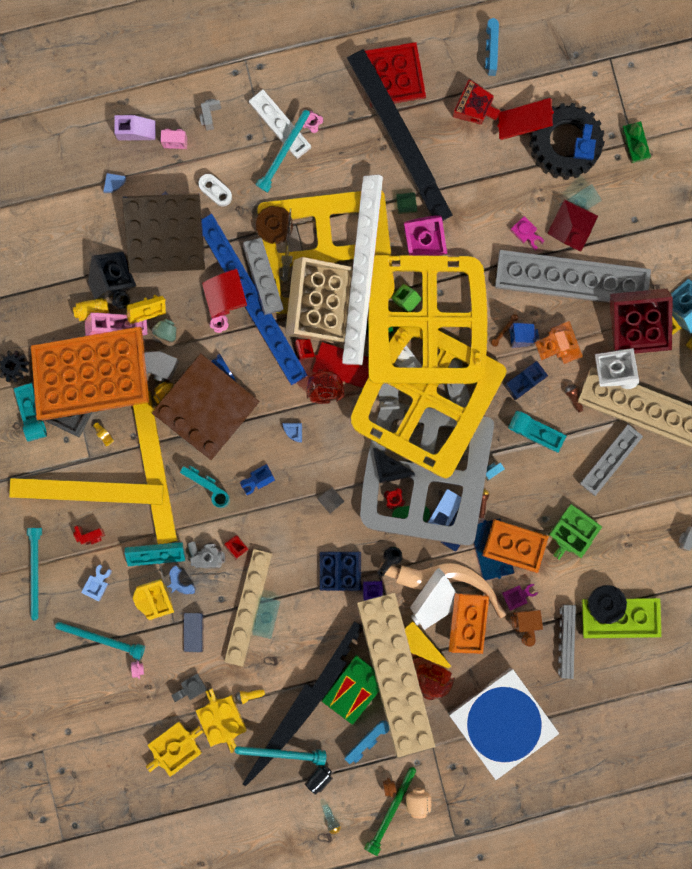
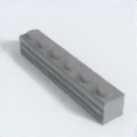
M562 605L560 607L562 618L559 620V626L561 627V631H559V639H561L559 651L561 652L560 656H558V663H560L558 675H560V678L574 679L576 605Z

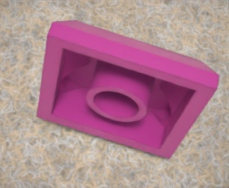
M428 216L404 222L409 256H440L447 254L442 216Z

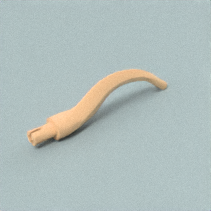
M449 563L417 570L401 565L400 568L391 565L385 574L396 579L395 583L422 590L434 572L440 568L450 583L465 582L476 587L489 596V600L499 618L506 616L502 605L489 584L467 567Z

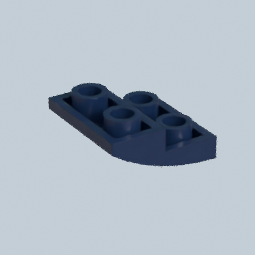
M320 552V591H361V552Z

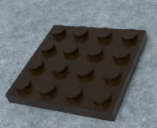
M200 193L123 196L129 273L205 270Z

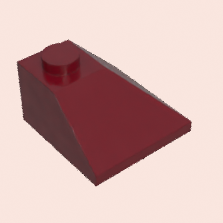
M564 199L547 234L581 252L596 223L598 215Z

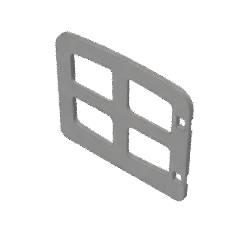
M399 403V409L380 410L376 425L390 432L393 422L398 419L403 420L405 417L404 412L409 410L410 405ZM426 408L419 420V423L424 424L420 448L434 455L439 427L455 428L457 425L456 420L433 408ZM483 416L470 440L467 469L465 471L454 470L451 477L447 479L441 478L415 463L398 461L415 473L414 477H410L414 480L409 514L406 519L383 516L377 513L380 481L373 448H377L384 454L386 448L371 440L361 499L360 517L363 524L375 531L465 546L472 545L475 541L494 430L493 420ZM374 429L373 435L380 439L383 433ZM424 458V463L432 467L434 466L432 459ZM431 482L448 483L463 487L461 502L454 525L443 526L423 521L428 486Z

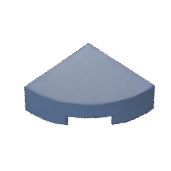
M107 173L103 192L113 193L124 185L126 177Z
M283 423L286 435L293 441L302 443V423Z

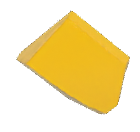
M162 579L136 586L132 599L136 608L148 620L174 613L168 588Z

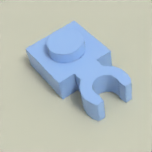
M102 565L97 566L96 577L89 576L81 592L97 601L101 600L108 586V583L104 582L105 578H108L112 570L108 569L107 573L103 575L101 573Z

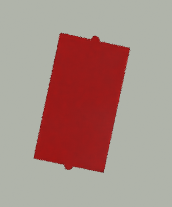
M547 98L500 112L499 124L497 125L499 128V139L504 140L553 126L552 114H554V111L552 109V99Z
M322 342L318 355L315 356L316 361L312 372L364 388L369 378V357L363 355L362 365H346L342 363L344 349Z

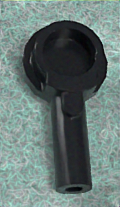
M389 547L385 550L383 555L385 562L378 570V574L384 576L392 564L396 565L402 561V552L399 548Z

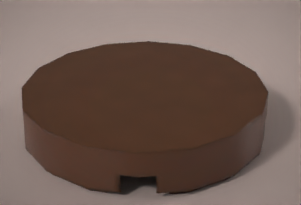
M269 206L258 214L256 230L259 237L265 242L279 244L291 236L293 220L286 209Z

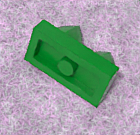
M642 122L624 125L622 131L631 163L650 159L651 154Z

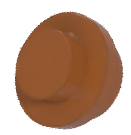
M390 778L383 781L385 797L390 796L392 798L393 793H397L395 781H391Z

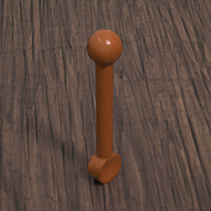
M517 314L511 316V320L498 337L491 341L493 347L498 346L499 340L514 321L518 320Z

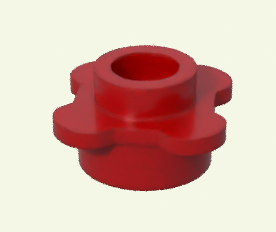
M400 488L384 493L388 509H393L395 506H404L405 500L402 499V490Z

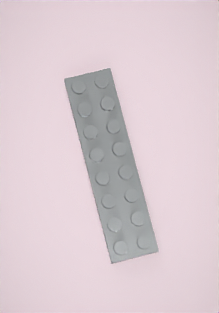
M500 250L495 288L610 303V294L649 290L651 269Z

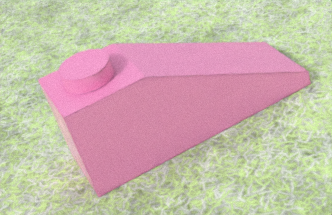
M90 313L85 320V335L89 336L134 327H141L143 335H147V320L130 324L127 315Z

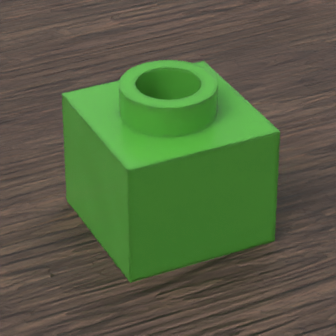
M405 284L391 297L398 307L407 312H411L422 300L414 289Z

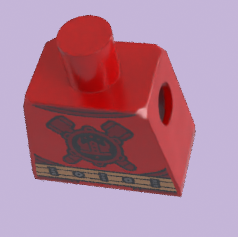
M468 80L454 110L453 117L482 125L486 116L497 120L501 110L491 106L494 99L491 93L473 81Z

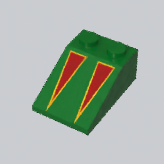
M355 655L321 702L353 725L379 692L373 667L358 655Z

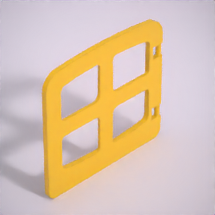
M381 190L374 256H391L385 194ZM361 191L263 202L258 206V214L269 206L286 209L290 213L292 220L315 217L318 246L315 249L278 253L276 244H270L262 240L283 305V310L275 313L288 314L289 298H284L281 295L280 268L291 267L294 260L302 257L335 264L338 261L354 259L355 245H333L330 215L359 213ZM393 273L390 278L389 299L393 296L395 288Z
M375 255L369 299V379L373 383L473 384L481 380L485 373L487 354V297L484 268L481 262L475 257ZM389 261H400V267L389 266ZM448 261H459V267H448ZM393 272L422 273V310L420 312H390L388 310L390 278ZM438 272H464L468 275L471 312L445 313L437 309ZM389 327H419L422 329L423 366L421 368L394 367L391 364ZM468 327L471 329V353L467 368L438 367L437 331L439 328Z
M399 327L389 342L392 365L395 364L401 352L413 337L423 340L421 328ZM438 330L437 348L440 350L437 357L438 367L448 368L454 358L469 364L471 347ZM486 356L485 373L481 380L477 382L466 407H461L440 396L436 390L439 384L373 383L368 378L352 412L351 425L356 432L422 466L435 475L447 479L453 474L507 372L506 367ZM383 384H388L409 395L413 400L396 433H391L374 424L368 417ZM429 407L457 422L446 443L434 455L409 442V438L422 414ZM372 428L383 433L380 439L370 434ZM425 457L435 461L433 467L423 462Z

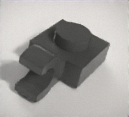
M197 673L181 683L183 689L171 696L174 702L185 696H188L191 700L207 691V688Z

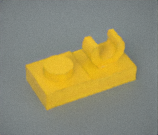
M153 295L152 299L144 298L143 301L127 305V319L130 324L166 314L165 298L163 295L159 297Z

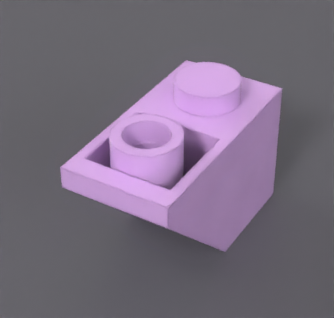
M115 115V136L118 140H156L155 120L135 115Z

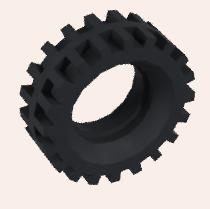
M560 103L559 107L556 108L552 106L554 114H552L553 126L532 131L530 147L532 148V158L535 157L537 167L541 166L545 174L549 172L556 179L560 176L564 177V180H568L569 177L578 178L581 174H586L599 159L605 143L603 141L604 130L600 128V120H595L593 112L590 114L586 112L585 106L581 108L575 107L576 103H571L570 106ZM562 124L574 125L581 131H583L585 124L593 125L590 139L596 140L594 159L585 160L574 158V156L564 157L557 154L550 144L552 131Z

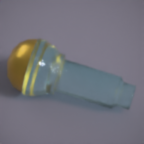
M328 804L322 806L328 822V831L331 834L339 833L341 825L335 820L331 808Z

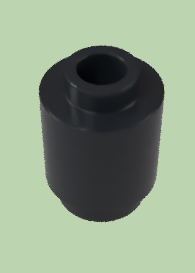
M326 765L323 767L318 766L307 778L305 786L315 795L318 792L321 793L333 780L331 776L333 772Z

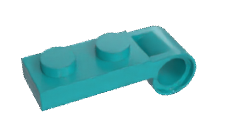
M30 383L13 388L24 424L23 431L27 442L47 437L44 420L38 421L36 417L34 384Z
M517 410L508 426V429L556 453H559L567 437Z
M183 466L180 471L182 475L213 492L211 501L214 506L225 508L229 505V494L215 485L216 480L207 475L205 478L199 476V470L192 466L188 468ZM219 494H224L226 497V501L222 505L216 502V497Z

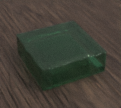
M415 192L396 194L398 214L417 212Z

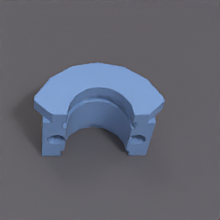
M178 565L173 566L169 574L171 584L167 588H172L171 593L177 590L183 594H194L196 589L194 584L183 585L179 580V574L182 569Z

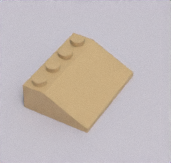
M304 257L293 261L286 336L345 343L353 267Z

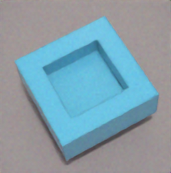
M495 462L487 467L486 480H490L505 469L501 463L496 465Z

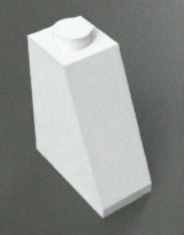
M440 568L434 572L410 607L413 612L411 618L417 626L421 624L424 630L453 612L456 591Z

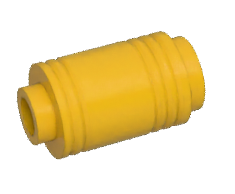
M103 298L78 302L76 307H73L74 317L79 318V321L86 320L90 313L110 314L107 299L103 300Z

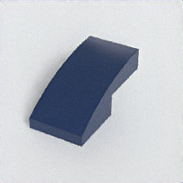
M536 361L504 386L514 400H517L548 377L538 361Z

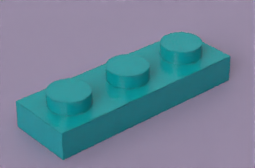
M183 542L125 547V557L128 567L185 561Z

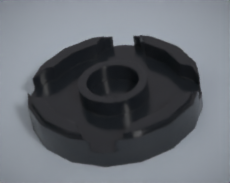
M602 585L591 592L587 607L590 615L595 620L605 624H612L618 622L624 616L627 600L619 588L612 585Z

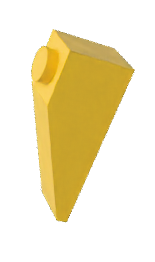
M413 621L404 627L411 653L448 669L451 667Z

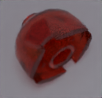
M321 369L308 379L306 397L307 399L310 397V401L313 403L329 404L331 403L330 399L336 398L337 402L345 395L343 381L333 371Z
M427 664L419 665L416 674L423 697L428 700H434L448 695L455 681V677L451 678L452 673L437 665H432V668L426 667Z

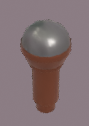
M573 384L568 385L565 388V394L571 398L578 413L584 411L582 404L578 403V388Z

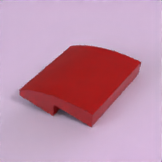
M237 269L222 273L202 283L211 318L230 314V310L247 306Z

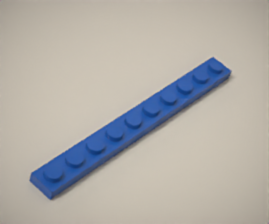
M213 214L203 218V237L224 272L234 269L238 270L247 302L245 308L291 386L308 377L272 314L264 315L255 285Z

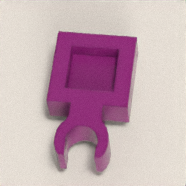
M534 584L527 585L523 590L518 585L502 592L509 611L527 604L526 597H534L538 594V592L533 594L529 592V588L534 586Z

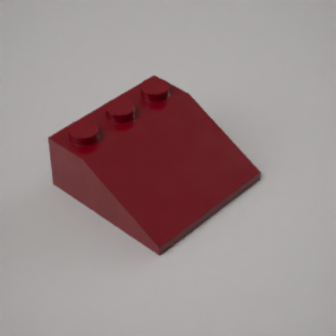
M668 288L610 294L614 351L634 348V354L672 350L673 297Z

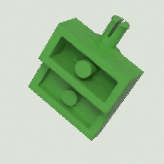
M570 504L548 534L559 545L553 556L560 560L565 551H568L578 558H582L602 526Z

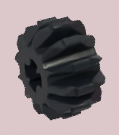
M10 350L7 351V357L4 354L0 355L3 359L0 361V378H5L7 382L13 380L15 383L18 382V376L21 379L25 378L22 373L29 372L28 369L24 368L29 365L28 361H24L25 355L19 356V351L12 353ZM11 363L16 364V367H13L14 370L9 369V366H12Z

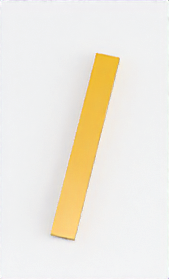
M148 391L149 403L133 405L147 484L164 485L163 504H151L157 542L158 544L177 542L178 540L156 419L151 413L154 409L151 391Z
M10 478L9 497L162 505L164 485Z

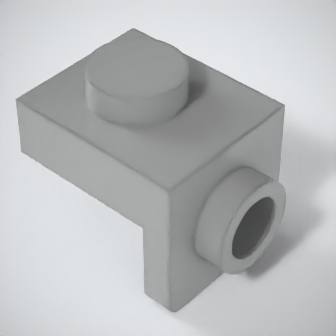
M209 99L205 103H201L203 113L199 114L201 125H205L207 131L214 129L211 111L221 109L220 100Z
M687 527L686 532H683L679 538V548L684 551H690L692 548V527Z

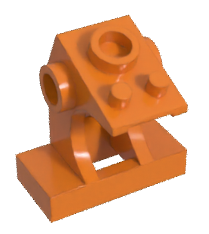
M570 321L550 328L549 336L535 342L541 360L556 355L557 358H562L563 364H567L583 357Z

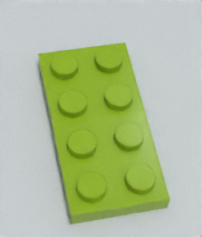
M660 598L626 599L627 607L624 616L618 622L612 624H605L595 620L589 613L587 607L588 599H582L583 638L662 637Z

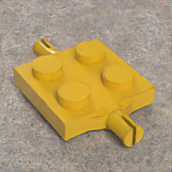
M212 688L205 691L209 703L205 707L196 710V713L210 747L227 742L230 753H233L235 747H237L234 738L245 733L247 729L233 695L217 699Z
M179 721L149 743L147 746L152 751L154 760L146 765L148 771L151 773V771L160 766L171 777L202 754L195 738L204 733L203 729L200 730L201 727L198 726L192 732H189Z

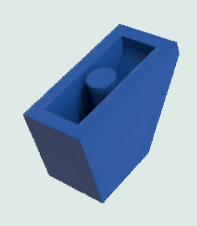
M513 323L509 329L511 348L534 346L535 342L539 340L538 329H535L534 324Z

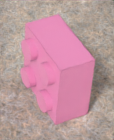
M171 129L161 130V144L163 148L187 149L186 132L182 129H177L176 131Z

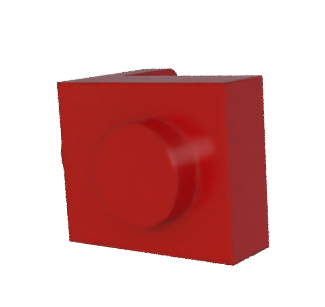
M80 525L74 527L73 535L77 543L80 542L81 545L87 543L94 545L102 541L101 537L106 536L102 528L84 535Z

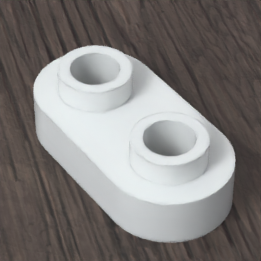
M205 174L199 179L200 190L214 203L222 207L231 203V191L215 176ZM210 182L212 186L207 188L205 187L206 183ZM226 195L225 200H220L219 197Z

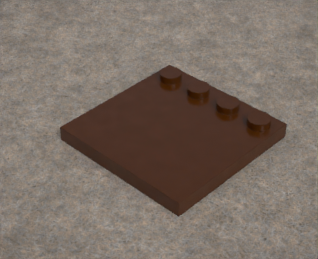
M199 353L151 413L208 459L212 460L260 401L203 354Z

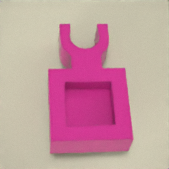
M525 216L510 230L523 244L528 240L534 250L538 248L534 244L535 240L540 241L541 244L545 241L542 237L534 234L537 228Z

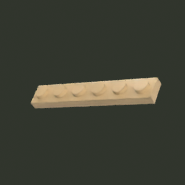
M253 549L224 661L226 663L244 666L272 553Z

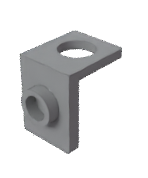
M388 384L382 385L379 391L380 410L399 409L398 389Z

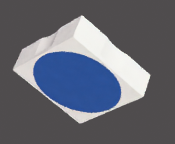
M512 668L506 670L491 681L481 692L469 697L448 713L495 780L559 734Z

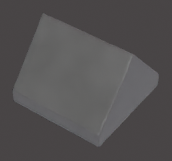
M333 487L318 498V501L329 514L344 503V500Z

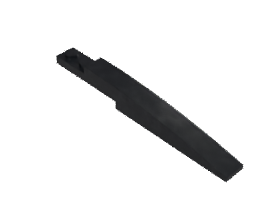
M362 49L347 57V60L430 215L442 216V221L452 217L453 214L439 190L433 174L365 50Z
M353 622L315 684L311 686L306 682L264 749L281 750L318 706L347 663L341 657L342 655L344 657L347 656L352 648L349 646L352 639L357 640L362 630L359 629L361 627L359 623ZM259 756L242 785L246 787L269 764L273 757Z

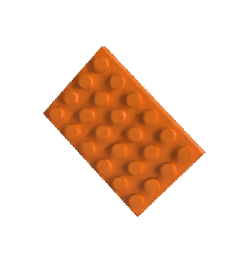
M141 327L31 346L36 417L38 421L149 403Z

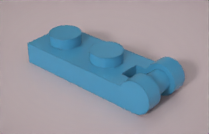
M491 18L486 28V32L489 35V39H486V51H489V58H485V69H488V76H496L499 22L497 19Z
M384 720L380 721L344 756V759L349 764L353 761L357 763L364 756L362 752L366 748L370 750L378 742L376 738L380 734L388 733V723Z

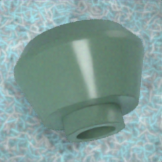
M164 319L159 321L151 330L153 335L173 342L176 340L177 328L174 327V322Z

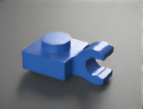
M585 124L583 126L582 138H576L574 158L594 159L596 140L590 139L593 125Z
M266 464L251 472L252 477L242 480L240 484L244 488L246 495L253 493L256 486L260 489L275 481V478Z

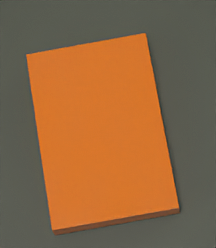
M493 519L482 556L538 573L549 536Z
M455 593L448 652L483 654L489 596Z

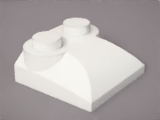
M634 348L595 354L600 387L621 386L624 389H632L638 385L639 377Z

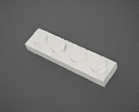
M261 90L249 100V104L284 144L294 125L267 93ZM299 132L289 151L298 159L311 149V145Z

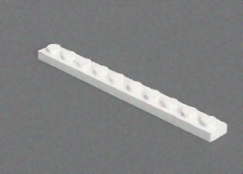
M380 175L363 176L342 362L346 365H362L383 181V177Z

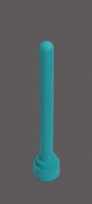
M308 110L302 112L266 175L258 179L255 184L268 193L271 189V180L308 119L310 115Z
M27 528V536L31 540V619L36 621L39 618L38 540L42 536V528Z
M61 622L55 624L57 630L128 652L134 659L141 660L143 657L145 645L139 643L137 645H129Z
M237 746L234 749V752L239 755L308 760L319 766H324L327 758L326 751L319 749L312 751V753Z

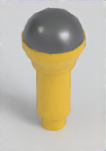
M264 689L251 692L239 691L235 696V700L238 704H245L248 700L262 697L265 695Z

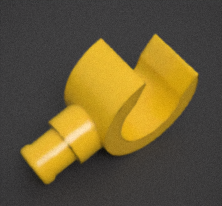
M98 422L93 425L97 432L96 435L98 438L100 437L106 447L114 442L111 435Z

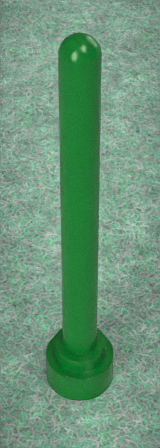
M414 767L409 768L376 835L364 847L366 851L375 856H378L381 851L380 846L382 844L380 842L416 773Z

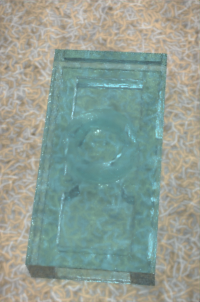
M591 184L567 199V201L588 210L601 202L602 199Z
M261 597L252 635L272 639L281 601Z

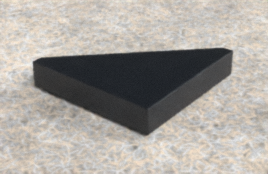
M373 448L380 484L415 476L414 472L377 448Z

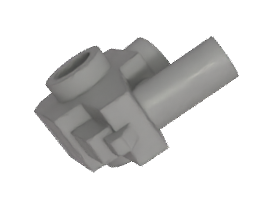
M195 542L187 544L192 556L190 558L191 566H195V568H220L222 563L225 562V553L216 548V544H206L202 551L197 550Z

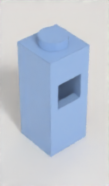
M447 489L427 523L449 526L459 509L461 497Z

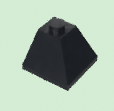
M123 251L91 257L88 284L94 299L111 297L117 291H126L136 287L132 273H129V265Z

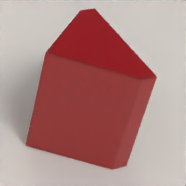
M297 339L294 342L299 361L315 357L311 339Z
M237 535L224 544L226 550L235 560L249 550Z

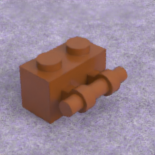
M541 610L514 611L513 616H510L512 628L517 632H524L521 638L524 645L528 647L533 646L536 642L535 631L543 630Z

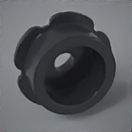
M125 291L115 292L112 299L113 306L118 309L126 308L130 304L128 293Z

